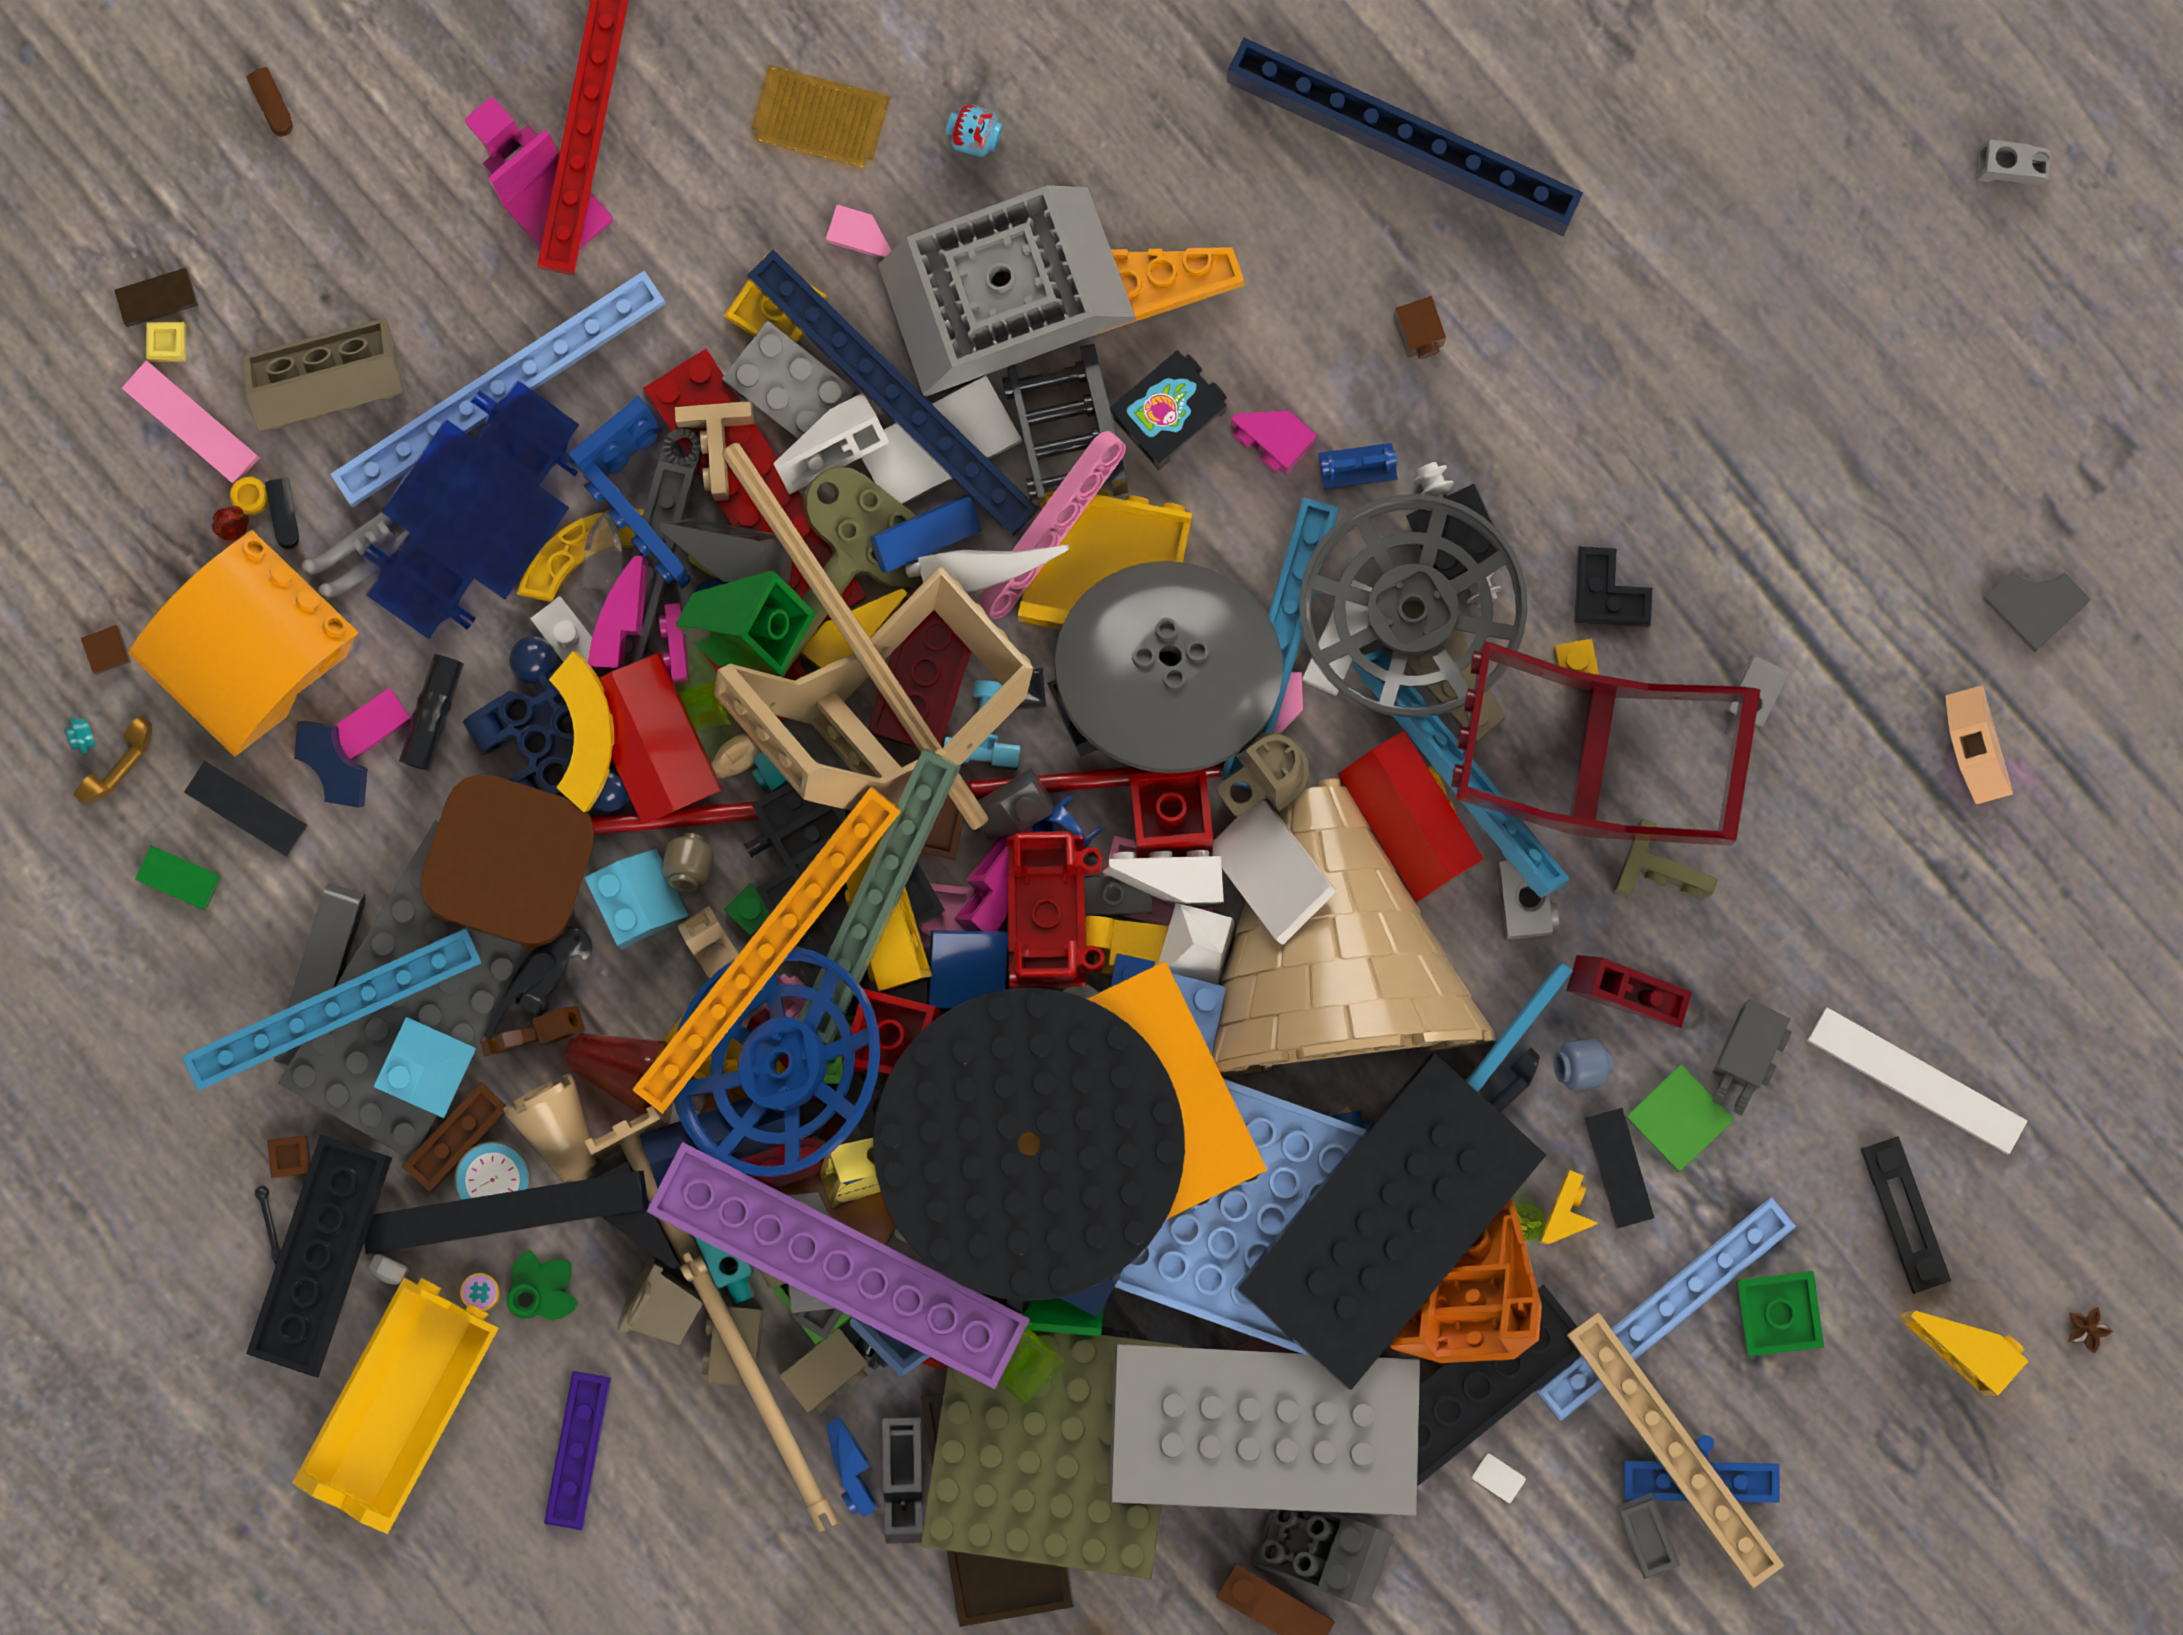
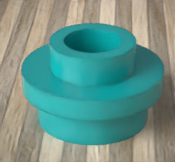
M75 717L70 718V727L64 728L71 750L78 748L81 755L87 753V748L95 746L86 718L76 720Z

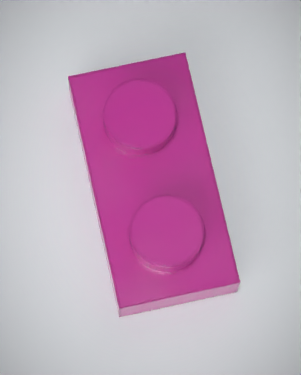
M680 603L665 604L666 615L659 616L661 637L668 638L669 652L663 653V661L669 674L672 675L675 685L690 683L686 635L675 625L683 611Z

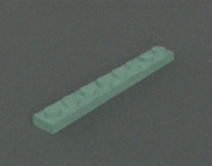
M923 749L897 804V807L902 811L883 834L827 955L828 958L839 963L853 975L859 984L961 767L929 749ZM821 968L812 987L813 989L818 991L826 969ZM839 978L831 1000L845 1016L854 993ZM806 1000L798 1017L799 1021H804L813 1001ZM825 1011L816 1031L821 1036L823 1042L829 1044L833 1042L838 1032V1027L829 1013Z

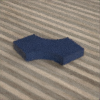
M310 721L297 722L294 759L308 764L317 773L324 789V802L357 808L363 807L365 805L368 769L354 763L346 755L339 740V729L337 726Z

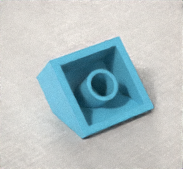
M657 849L619 860L584 877L617 946L621 950L690 917L678 891L668 884V880L662 874L663 860Z

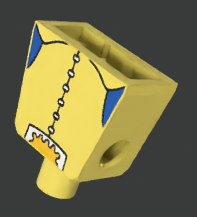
M873 1138L839 1145L831 1154L825 1157L820 1176L832 1208L880 1192L873 1158Z

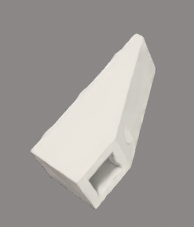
M1208 850L1186 852V857H1172L1171 851H1157L1149 853V858H1135L1134 852L1113 853L1112 859H1108L1103 863L1101 870L1103 873L1173 906L1179 903L1191 907H1215L1224 902L1221 856H1209Z

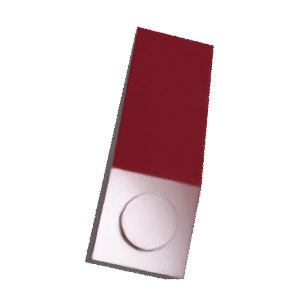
M1576 955L1572 969L1573 972L1570 975L1566 989L1567 992L1596 1003L1673 1027L1682 1028L1692 994L1691 991L1603 957Z

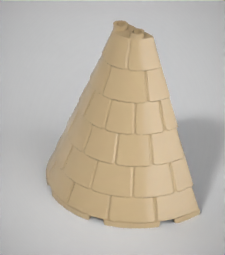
M1339 778L1317 781L1318 787L1305 788L1294 802L1280 812L1271 803L1273 809L1337 892L1284 945L1274 939L1248 902L1244 901L1233 935L1234 940L1220 980V986L1226 987L1212 1057L1221 1076L1270 1071L1272 1065L1420 1047V1052L1496 1043L1494 1030L1472 1000L1473 996L1448 960L1447 953L1421 915V910L1395 873V867L1371 833V827L1346 787L1340 786Z

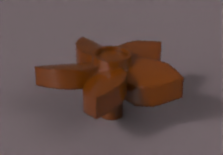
M2099 1307L2091 1310L2087 1318L2080 1313H2069L2072 1323L2078 1329L2070 1333L2068 1342L2078 1343L2084 1341L2086 1348L2092 1353H2096L2099 1348V1338L2113 1333L2108 1325L2098 1324L2101 1317Z

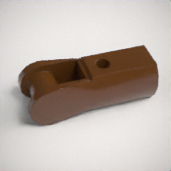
M264 67L251 72L246 76L247 81L261 110L264 112L272 132L280 137L289 135L293 129V123L268 68Z

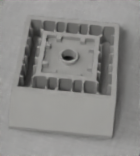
M1047 185L906 237L878 264L924 397L1136 320L1088 187ZM1004 271L1011 274V279L1005 286L997 287L991 284V280L996 273Z

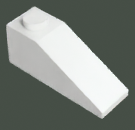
M861 393L830 409L773 464L790 495L807 486L819 473L836 467H844L888 444L889 441L864 393Z

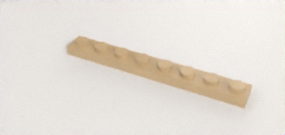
M1597 1312L1568 1333L1567 1337L1750 1587L1754 1589L1785 1566L1601 1314Z

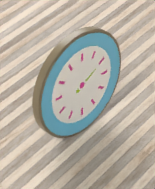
M485 1142L471 1148L459 1161L454 1178L455 1190L459 1200L530 1189L531 1171L524 1156L514 1147L501 1142Z

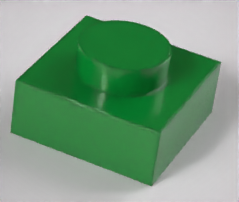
M751 883L724 909L751 937L754 936L770 915L756 888Z

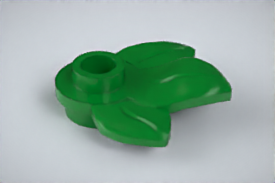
M530 1250L519 1256L511 1269L513 1286L509 1289L506 1297L509 1311L521 1319H531L539 1315L552 1321L572 1313L577 1308L578 1302L573 1296L564 1291L571 1278V1262L554 1259L540 1265L539 1260ZM523 1293H530L533 1297V1302L529 1307H522L519 1302V1298Z

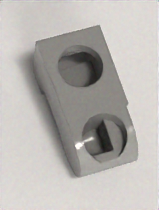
M1989 139L1978 148L1976 181L1991 182L1992 180H2000L2026 185L2046 184L2050 178L2052 152L2049 149L2035 147L2030 144Z

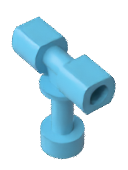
M974 681L973 697L980 699L979 710L1002 687L999 682ZM990 734L962 764L969 765V760L992 762V768L1017 770L1020 745L998 743V736ZM945 737L944 746L952 739L951 737Z

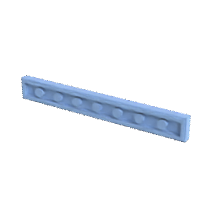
M1770 1197L1611 1328L1631 1357L1634 1360L1637 1359L1796 1226L1775 1200ZM1579 1355L1535 1392L1557 1419L1562 1421L1603 1387V1385L1583 1357Z

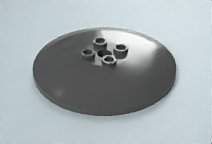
M1158 561L1137 564L1121 569L1100 580L1088 589L1070 610L1061 628L1056 646L1055 678L1058 693L1065 711L1078 731L1091 744L1109 757L1126 765L1152 772L1185 773L1197 771L1219 764L1239 753L1260 734L1275 709L1282 683L1283 663L1279 640L1271 621L1259 603L1246 590L1226 576L1211 569L1184 562ZM1164 652H1174L1181 661L1175 666H1166L1160 661L1159 657Z

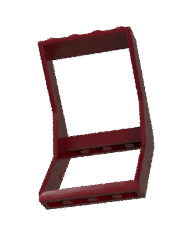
M1485 641L1480 652L1474 651L1470 673L1476 674L1474 689H1467L1464 711L1470 712L1468 727L1461 726L1457 749L1464 750L1462 764H1455L1451 787L1457 788V800L1563 833L1589 838L1732 846L1736 842L1761 689L1745 686L1643 683L1570 670ZM1489 660L1590 694L1570 816L1547 812L1468 787ZM1615 698L1739 702L1718 831L1629 826L1595 820Z

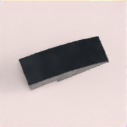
M205 760L184 791L188 796L288 857L308 826Z
M921 1417L882 1419L886 1544L921 1543L924 1528Z

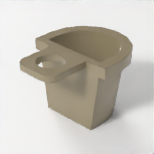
M1262 733L1235 755L1244 767L1220 783L1217 788L1219 797L1235 816L1245 814L1265 798H1268L1275 809L1280 812L1294 802L1304 791L1309 777L1308 759L1302 747L1292 738L1279 733ZM1237 782L1246 783L1251 789V798L1245 803L1235 802L1230 796V788L1233 784Z
M653 1256L641 1270L628 1294L619 1317L618 1330L627 1334L629 1329L680 1345L703 1302L698 1292L663 1269V1262Z

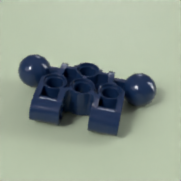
M528 636L520 639L512 647L509 665L512 673L519 680L526 683H534L540 695L532 698L528 695L508 691L463 720V724L481 755L489 754L517 739L519 750L529 758V765L508 780L564 797L565 795L556 788L558 784L551 785L549 783L548 774L556 766H562L566 773L570 764L574 746V732L564 733L562 722L565 717L571 714L561 693L549 681L554 674L553 671L556 666L554 647L546 639L539 636ZM518 702H525L527 705L525 717L520 720H513L511 717L512 707ZM537 734H544L546 738L544 749L540 752L532 753L529 747L531 738ZM609 765L610 772L604 788L592 806L601 812L619 810L629 799V795L615 765Z

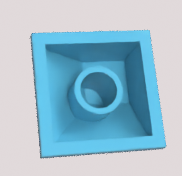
M406 1017L374 1087L444 1118L476 1048Z

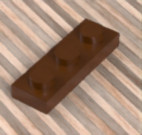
M480 1082L402 1167L426 1190L432 1193L458 1165L464 1154L476 1146L505 1115L504 1108L507 1105L485 1084Z

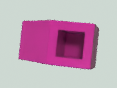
M1290 411L1236 413L1231 418L1230 427L1234 430L1231 433L1232 436L1245 448H1249L1250 445L1262 454L1259 457L1260 461L1274 473L1280 470L1284 475H1287L1316 443L1317 435Z

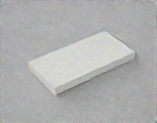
M987 375L932 404L989 460L1022 442L1018 431ZM896 423L884 429L889 441L888 444L861 457L874 483L903 505L952 480Z
M1266 799L1245 814L1238 816L1213 841L1212 856H1221V865L1224 872L1274 939L1282 945L1337 892Z

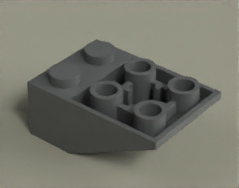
M1270 1510L1251 1565L1348 1602L1369 1608L1394 1534L1333 1512Z

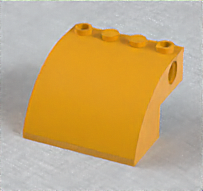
M251 530L209 561L163 605L137 637L128 654L235 757L287 718L297 694L345 659L359 632Z

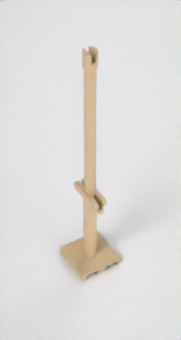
M653 1106L647 1108V1113L630 1122L624 1120L612 1127L613 1131L596 1140L590 1138L584 1141L590 1154L600 1160L622 1149L633 1171H644L649 1203L652 1202L658 1188L639 1135L669 1125L664 1115ZM658 1218L682 1265L680 1269L687 1281L693 1282L808 1507L807 1511L819 1533L827 1530L820 1517L824 1513L827 1515L831 1525L835 1526L840 1522L828 1499H825L718 1291L696 1241L691 1234Z

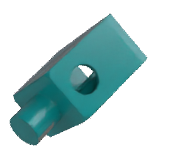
M696 1238L717 1288L726 1285L734 1304L755 1296L748 1276L753 1274V1266ZM732 1257L737 1265L727 1268L724 1266L722 1259Z

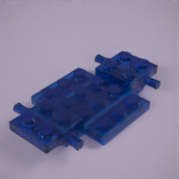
M519 380L513 384L506 396L497 402L480 389L474 394L477 397H472L470 402L488 414L485 426L475 439L449 420L445 419L380 511V513L410 534L406 536L399 548L389 556L372 543L366 549L374 553L378 558L366 550L362 554V557H365L380 568L377 579L365 596L426 639H430L439 624L449 617L466 630L470 628L471 624L461 618L460 615L472 623L476 617L458 604L460 598L474 579L501 599L506 600L569 510L567 505L540 487V484L556 464L569 472L573 477L578 474L579 471L576 470L578 468L574 460L565 451L567 450L569 439L579 424Z

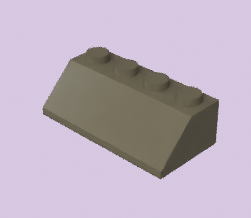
M387 318L242 356L245 395L258 431L269 428L279 429L288 423L303 419H317L329 412L341 409L351 410L363 403L374 400H388L397 394L404 393L402 373Z

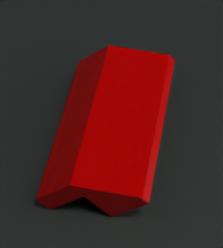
M660 652L599 678L605 690L603 692L608 702L610 714L613 715L614 745L611 758L642 826L722 790Z
M1405 730L1376 746L1337 774L1416 903L1446 886L1450 880L1484 860Z

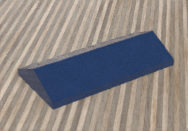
M748 1097L731 1104L742 1118L754 1101ZM719 1108L697 1115L701 1126L718 1146L734 1129L726 1121ZM767 1109L755 1125V1128L765 1132H785L784 1111ZM681 1121L639 1135L657 1188H659L682 1142L701 1151L687 1134ZM746 1137L731 1155L739 1159L778 1144H765Z

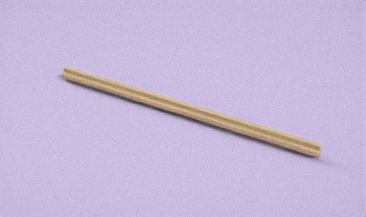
M734 443L724 449L722 456L919 751L922 752L923 749H929L935 752L941 749V745L740 444ZM958 772L948 794L971 829L976 830L987 823L989 819Z

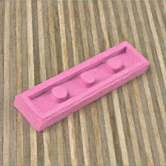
M147 360L122 387L129 396L232 484L243 478L260 459L257 454Z

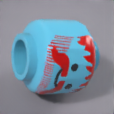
M965 104L961 107L958 114L951 113L946 127V134L952 135L951 145L955 150L983 158L989 151H996L1003 124L998 123V116L995 112L975 105Z

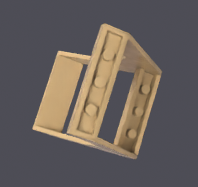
M941 567L912 594L870 640L883 660H885L935 610L1002 685L943 748L935 751V753L961 765L1027 697L1034 667L1031 665L1028 657L1021 654L1009 641L1006 633L988 618L981 605L975 603L963 590L960 582L952 578ZM854 653L795 681L734 664L718 669L714 691L715 697L804 800L852 811L869 788L873 787L897 806L918 761L916 760L901 768L844 703L869 677V674ZM775 715L812 724L853 772L816 763Z

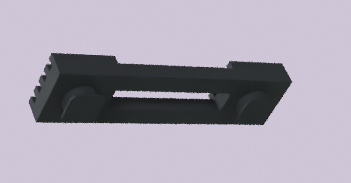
M1899 1136L1862 1148L1863 1158L1898 1248L1900 1260L1912 1293L1915 1294L1950 1282V1275ZM1899 1176L1926 1248L1915 1253L1912 1252L1887 1180Z

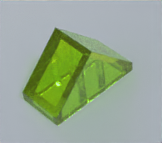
M716 680L679 693L695 731L731 725L729 712L714 695Z
M1028 1329L1019 1340L999 1383L1026 1405L1063 1364L1065 1359Z

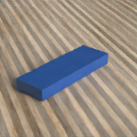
M963 495L869 537L880 570L887 573L917 560L918 557L926 556L981 531L971 497Z

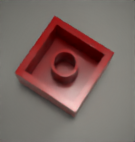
M1206 768L1185 773L1146 772L1130 774V796L1137 858H1149V853L1157 851H1171L1172 857L1186 856V852L1195 850H1208L1209 854L1213 853V833Z
M863 989L874 1010L879 1030L880 1060L878 1077L888 1079L897 1060L908 1045L925 1027L944 1013L935 1006ZM860 1003L858 1004L852 1025V1035L867 1028L864 1011ZM869 1045L855 1051L854 1071L867 1074L870 1053Z

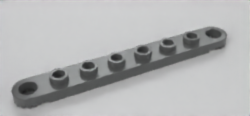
M683 428L673 430L664 440L660 460H658L642 517L673 554L676 543L660 531V523L684 519L702 455L699 437L691 430ZM681 438H688L693 444L692 453L685 458L676 457L673 453L674 443ZM635 546L631 560L634 556H643ZM651 553L644 557L648 560L642 636L627 635L624 667L645 658L666 581L653 567L658 561ZM600 670V671H599V674H598V678H600V677H602V676H604V675H606V674H608V673H610V672H613V671H601V670Z

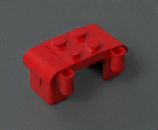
M1068 831L1019 832L1014 836L1007 837L1009 989L1086 987V974L1099 973L1105 966L1102 950L1096 946L1086 947L1084 876H1094L1101 872L1103 859L1100 851L1093 847L1084 849L1083 835H1073ZM1089 857H1095L1098 860L1094 866H1088L1084 863ZM1090 955H1097L1100 958L1099 962L1095 965L1088 964L1086 959Z

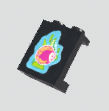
M1178 350L1110 407L1113 420L1158 471L1170 462L1171 455L1213 419L1225 414L1227 404L1224 402L1227 397L1221 388L1214 382L1208 384L1200 375L1202 368L1189 354L1184 357Z

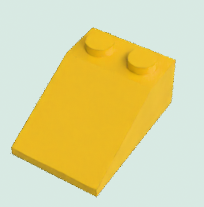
M1916 1310L1902 1312L1898 1316L1902 1323L1983 1396H1998L2029 1362L2022 1355L2025 1349L2009 1335L2003 1337L1996 1333Z

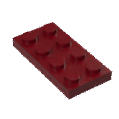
M911 589V593H910L909 598L912 596V594H913L916 590ZM933 610L891 653L888 667L942 747L972 651L938 613ZM879 691L868 730L874 736L917 748Z

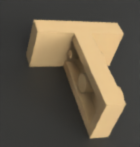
M751 402L675 407L678 428H707V431H700L702 454H709V468H703L705 491L711 490L714 501L729 500L727 462L722 456L723 450L726 449L724 426L754 424Z
M710 906L677 925L685 943L692 954L695 955L709 979L719 969L736 959L739 955Z

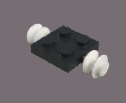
M1432 462L1416 470L1418 476L1412 482L1414 484H1422L1424 491L1421 494L1443 497L1465 505L1483 516L1494 526L1475 484H1471L1447 496L1454 482L1444 480L1442 473L1447 469L1446 465L1438 467L1437 462ZM1419 509L1406 515L1413 532L1427 533L1432 511ZM1447 515L1442 538L1448 539L1462 547L1474 558L1477 564L1497 552L1493 545L1476 529L1457 518ZM1438 549L1433 568L1441 572L1448 580L1467 571L1455 557ZM1494 573L1486 577L1492 595V602L1498 598L1496 592L1502 588L1501 586H1492L1490 578ZM1475 584L1468 588L1471 592V597L1466 602L1467 604L1475 602L1477 607H1481L1478 588Z

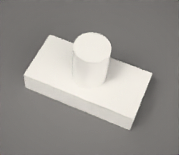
M561 596L530 618L545 639L554 647L555 652L563 662L572 651H577L588 662L592 636Z

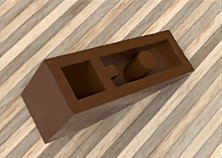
M1234 1563L1216 1594V1598L1279 1635H1328L1335 1624L1331 1619L1237 1563Z

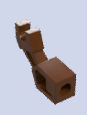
M579 1007L559 1008L533 1018V1027L498 1034L496 1038L480 1041L484 1056L504 1053L536 1041L539 1042V1046L555 1043L586 1031Z

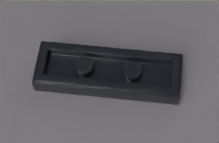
M1623 1108L1584 1118L1616 1229L1654 1219L1655 1217Z

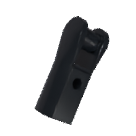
M288 478L267 481L265 485L275 537L282 548H295L299 543L300 536L295 518L296 513L290 481Z

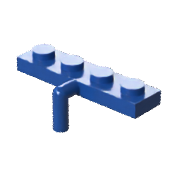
M1699 1435L1694 1439V1443L1709 1462V1450L1713 1448L1714 1440L1708 1435ZM1623 1461V1500H1633L1653 1493L1655 1500L1687 1501L1659 1461ZM1709 1462L1738 1502L1780 1503V1464Z

